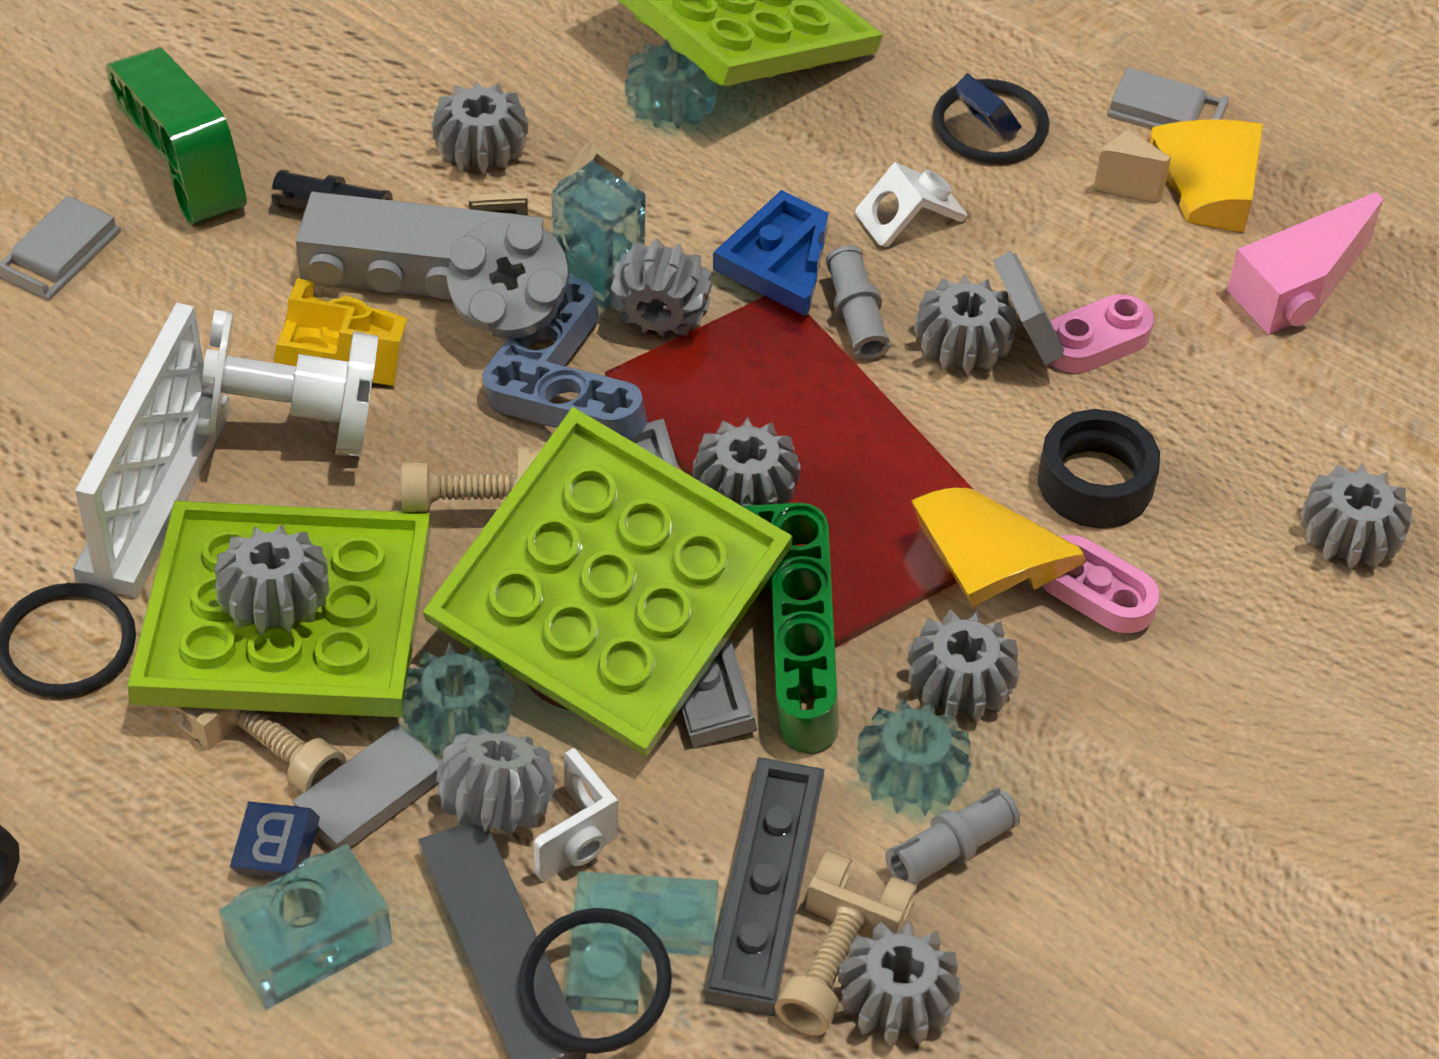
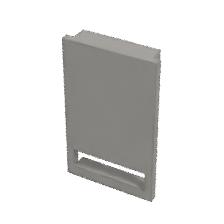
M1127 67L1111 100L1108 117L1152 129V127L1169 123L1198 120L1205 103L1217 106L1212 120H1221L1227 109L1229 96H1223L1221 99L1207 95L1206 91L1202 88Z
M67 196L16 243L12 252L0 262V278L50 301L121 232V228L116 226L113 216ZM14 262L55 282V284L49 289L48 285L9 267V265Z

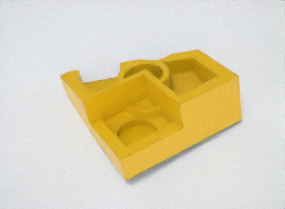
M1221 119L1181 121L1152 127L1149 143L1171 157L1166 180L1170 188L1174 189L1180 196L1179 207L1187 223L1244 233L1253 199L1263 124Z
M297 278L288 298L286 322L276 343L274 363L297 366L299 354L349 361L353 331L364 332L378 336L372 383L394 386L403 350L407 318L387 310L372 308L363 301L348 295L339 299L324 301L313 296L314 282Z
M942 489L911 500L921 528L948 573L952 572L972 607L1028 579L1035 590L1086 563L1085 556L1079 546L974 489Z

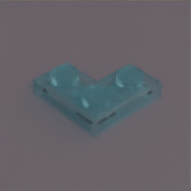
M578 871L574 912L591 908L616 909L633 915L648 925L662 941L667 953L713 956L718 880ZM606 923L579 925L572 929L566 1002L570 1010L638 1014L643 951L650 952L639 937L625 928Z

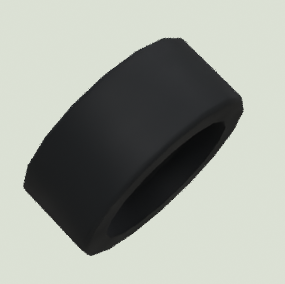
M1101 409L1072 412L1056 421L1044 438L1037 483L1044 500L1060 516L1079 525L1098 528L1124 525L1140 516L1153 498L1159 474L1160 451L1153 435L1138 421L1119 412ZM1087 451L1106 453L1124 462L1133 471L1134 477L1120 484H1093L1075 476L1063 464V460L1072 454Z

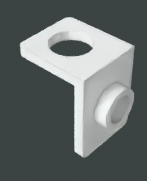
M896 162L892 164L856 208V215L877 243L884 247H889L922 207L959 222H963L968 216L951 194V187L942 177L929 169L920 173ZM894 193L899 202L898 212L891 222L881 225L877 218L879 203L886 195Z
M574 748L564 753V786L582 811L539 835L534 840V869L536 876L541 882L548 880L571 865L581 866L590 862L602 851L606 844L618 838V800ZM582 781H583V782L586 784V786L588 787V789H589V791L591 792V795H592L594 801L590 798V796H589L588 793L586 792V790H585V788H584V786H583Z

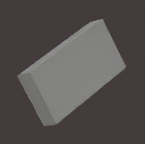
M1009 251L994 259L993 262L1014 307L1044 365L1063 357L1062 352L1065 350L1017 254Z
M398 724L294 799L293 806L312 808L320 816L315 835L339 857L438 783L436 778L439 761L408 731Z

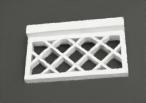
M181 303L174 305L75 489L87 541L73 567L76 583H86L104 588L111 593L138 598L162 551L174 501H187L231 413L229 396L224 395L216 436L196 434L201 397L213 398V394L204 393L205 387H201L204 363L194 306Z

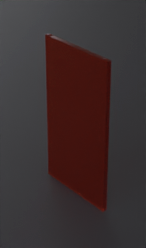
M764 296L688 332L687 336H679L605 372L606 377L629 382L640 389L648 422L664 418L677 464L691 477H693V461L697 459L699 445L703 440L704 434H717L722 420L734 427H741L748 416L753 427L761 428L773 422L777 436H791L792 445L795 447L794 454L798 455L801 469L800 480L796 482L794 497L790 503H806L819 508L826 516L829 526L836 648L957 583L952 572L948 573L921 528L911 500L942 489L973 488L809 313L804 316ZM797 544L794 546H803L808 544ZM800 597V598H796L795 600H802V601H803V600H807V599H811V598H810V597Z

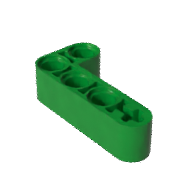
M158 47L107 63L108 81L118 106L167 162L177 201L188 223L193 225L245 207L247 205L246 192L227 121L219 107L163 48Z
M806 503L742 506L792 535V547L763 587V589H772L775 678L779 730L782 740L788 747L797 752L810 754L820 752L834 742L839 729L830 543L827 518L819 508ZM797 544H808L803 546H794ZM800 597H810V598H811V599H807V600H803V601H802V600H795L796 598H800ZM804 651L815 653L809 656L796 655L797 653ZM814 695V709L802 710L801 696Z

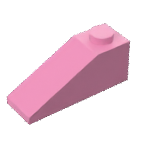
M1377 192L1237 249L1227 291L1268 335L1291 325L1300 326L1317 314L1371 241L1383 198Z

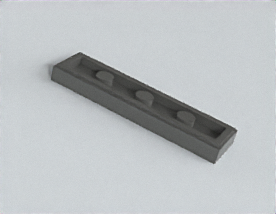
M758 757L705 988L704 1003L775 1017V1003L779 998L825 769Z
M476 824L458 825L418 839L422 859L507 1058L586 1059L587 1053H577L556 1046L542 1036L528 1020L523 1009L518 984L521 964L537 934L490 829L484 832L483 827ZM543 952L536 966L534 977L535 998L539 1008L554 1026L565 1033L582 1037L545 952Z

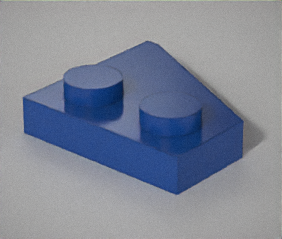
M783 190L779 191L713 252V270L806 316L811 309L827 236L828 212Z

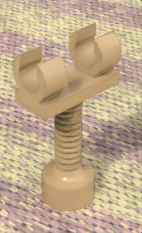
M517 447V473L512 474L511 477L509 474H505V476L499 474L498 477L496 474H493L492 477L490 474H486L485 477L483 474H480L479 477L477 474H474L473 477L471 474H467L466 477L464 474H461L460 477L458 475H454V477L448 475L446 478L445 475L439 477L438 474H434L430 470L428 462H402V511L429 513L431 504L439 500L440 497L442 500H445L446 497L448 500H452L453 497L455 500H458L459 497L461 500H464L465 497L467 500H471L472 497L474 500H477L478 497L480 500H483L484 497L490 499L491 496L493 499H497V497L499 499L506 498L542 448L530 454V447Z
M173 707L179 711L172 717L174 722L191 737L199 739L200 744L208 750L239 726L289 764L287 778L293 786L303 793L346 763L345 755L326 740L316 738L305 743L264 711Z
M829 850L823 856L815 877L813 876L808 886L805 911L830 920L833 923L807 975L789 978L775 1003L776 1014L786 1025L798 1032L813 1036L822 1035L827 1032L839 1007L838 998L831 988L839 974L840 964L847 958L850 944L855 940L856 935L860 932L872 937L873 929L877 927L880 921L893 934L900 933L913 907L915 899L912 896L917 888V885L892 876L884 890L880 903L846 890L845 888L851 874L847 870L853 860Z

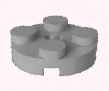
M520 216L517 218L507 217L486 221L471 229L451 246L449 253L450 263L447 270L448 289L458 314L472 327L475 328L476 325L482 330L490 331L495 337L515 339L538 332L546 327L557 315V308L562 303L564 295H567L569 287L567 261L558 241L552 234L544 230L534 218ZM504 266H511L513 269L520 268L524 272V274L517 277L518 287L513 290H507L503 283L493 284L491 282L492 278L499 274V269Z

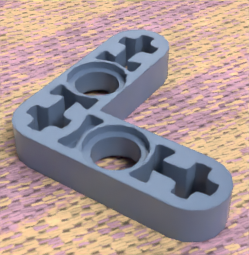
M569 278L567 295H564L562 303L557 308L558 313L553 320L536 333L521 338L507 339L485 367L482 380L488 403L493 410L501 414L554 428L560 425L571 408L574 407L630 440L638 436L645 429L648 422L640 389L626 381L565 366L599 318L593 286L581 278ZM538 341H555L552 346L545 349H527ZM575 392L579 394L570 402L561 404L550 402L553 397L562 393Z

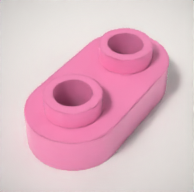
M1118 294L1108 296L1056 317L1051 323L1065 351L1062 352L1063 357L1049 364L1065 373L1080 374L1143 349L1150 340L1154 323V315L1151 308L1137 297Z
M1077 535L1060 536L1079 546L1085 556L1086 563L1067 572L1076 576V578L1064 574L1042 587L1052 596L1109 630L1118 633H1135L1148 627L1154 619L1159 601V589L1155 581L1145 572L1084 537Z

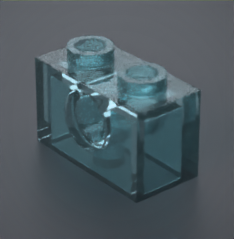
M591 160L572 176L569 175L563 178L555 189L552 190V235L558 241L565 254L569 278H581L588 281L593 286L597 304L607 309L610 306L611 275L616 262L620 260L622 254H627L630 251L634 242L645 245L646 194Z
M347 844L328 854H316L307 858L293 872L263 887L255 886L246 889L237 895L230 904L219 909L226 947L265 1010L393 943L389 907ZM300 918H315L314 921L308 924H291L293 921Z

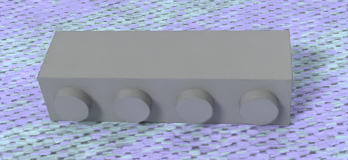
M311 192L296 238L300 279H306L314 282L315 285L452 300L448 289L447 270L450 263L449 253L454 242L465 236L474 227L486 221L507 217L517 218L526 215ZM528 216L537 220L544 229L543 217ZM504 266L499 269V274L493 277L491 282L493 284L503 283L507 290H513L518 287L517 277L524 274V272L520 268L513 269L511 266Z

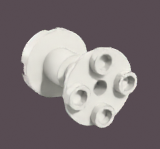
M215 309L209 346L219 347L220 350H206L201 387H205L204 393L213 394V398L201 397L196 434L216 436L225 393L291 403L289 416L339 423L335 455L360 457L368 415L378 336L353 331L349 361L299 354L297 366L233 357L230 356L234 312Z

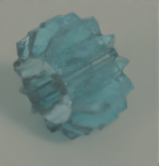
M666 39L661 46L645 43L642 53L631 55L630 63L627 66V78L625 79V96L627 97L628 105L633 106L636 119L651 118L655 128L664 123H670L678 130L682 122L686 121L699 125L703 114L713 112L718 84L711 81L706 76L705 71L688 57L674 51Z
M449 642L444 656L438 658L423 651L419 661V668L407 669V689L404 690V723L408 724V732L419 743L429 741V748L435 757L440 755L446 746L454 743L456 735L466 733L476 736L478 730L483 728L490 733H502L507 730L511 722V705L514 703L513 686L508 678H504V669L497 659L483 661V656L476 647H473L465 655L457 654V651Z
M904 698L896 705L895 713L878 707L876 714L872 716L871 725L864 726L863 731L859 734L857 750L860 753L857 760L859 780L870 782L869 792L871 793L872 801L892 797V805L896 814L906 806V803L915 804L924 816L932 808L933 800L950 806L951 801L956 797L957 788L963 787L964 782L969 778L971 763L969 762L971 748L969 733L957 730L958 722L956 721L955 712L936 716L931 699L921 710L912 709Z

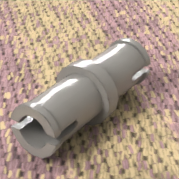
M850 245L839 247L829 253L826 258L827 268L831 273L837 293L834 298V307L838 317L846 323L855 357L860 360H874L886 354L891 346L879 312L882 306L880 292L876 286L870 284L861 250L856 246Z
M996 787L990 790L987 795L956 813L946 810L932 818L930 828L886 851L885 856L888 869L892 876L918 885L919 881L950 863L958 866L975 857L976 848L1019 825L1020 813L1018 807L1008 792L1005 790L1001 792L1000 788Z

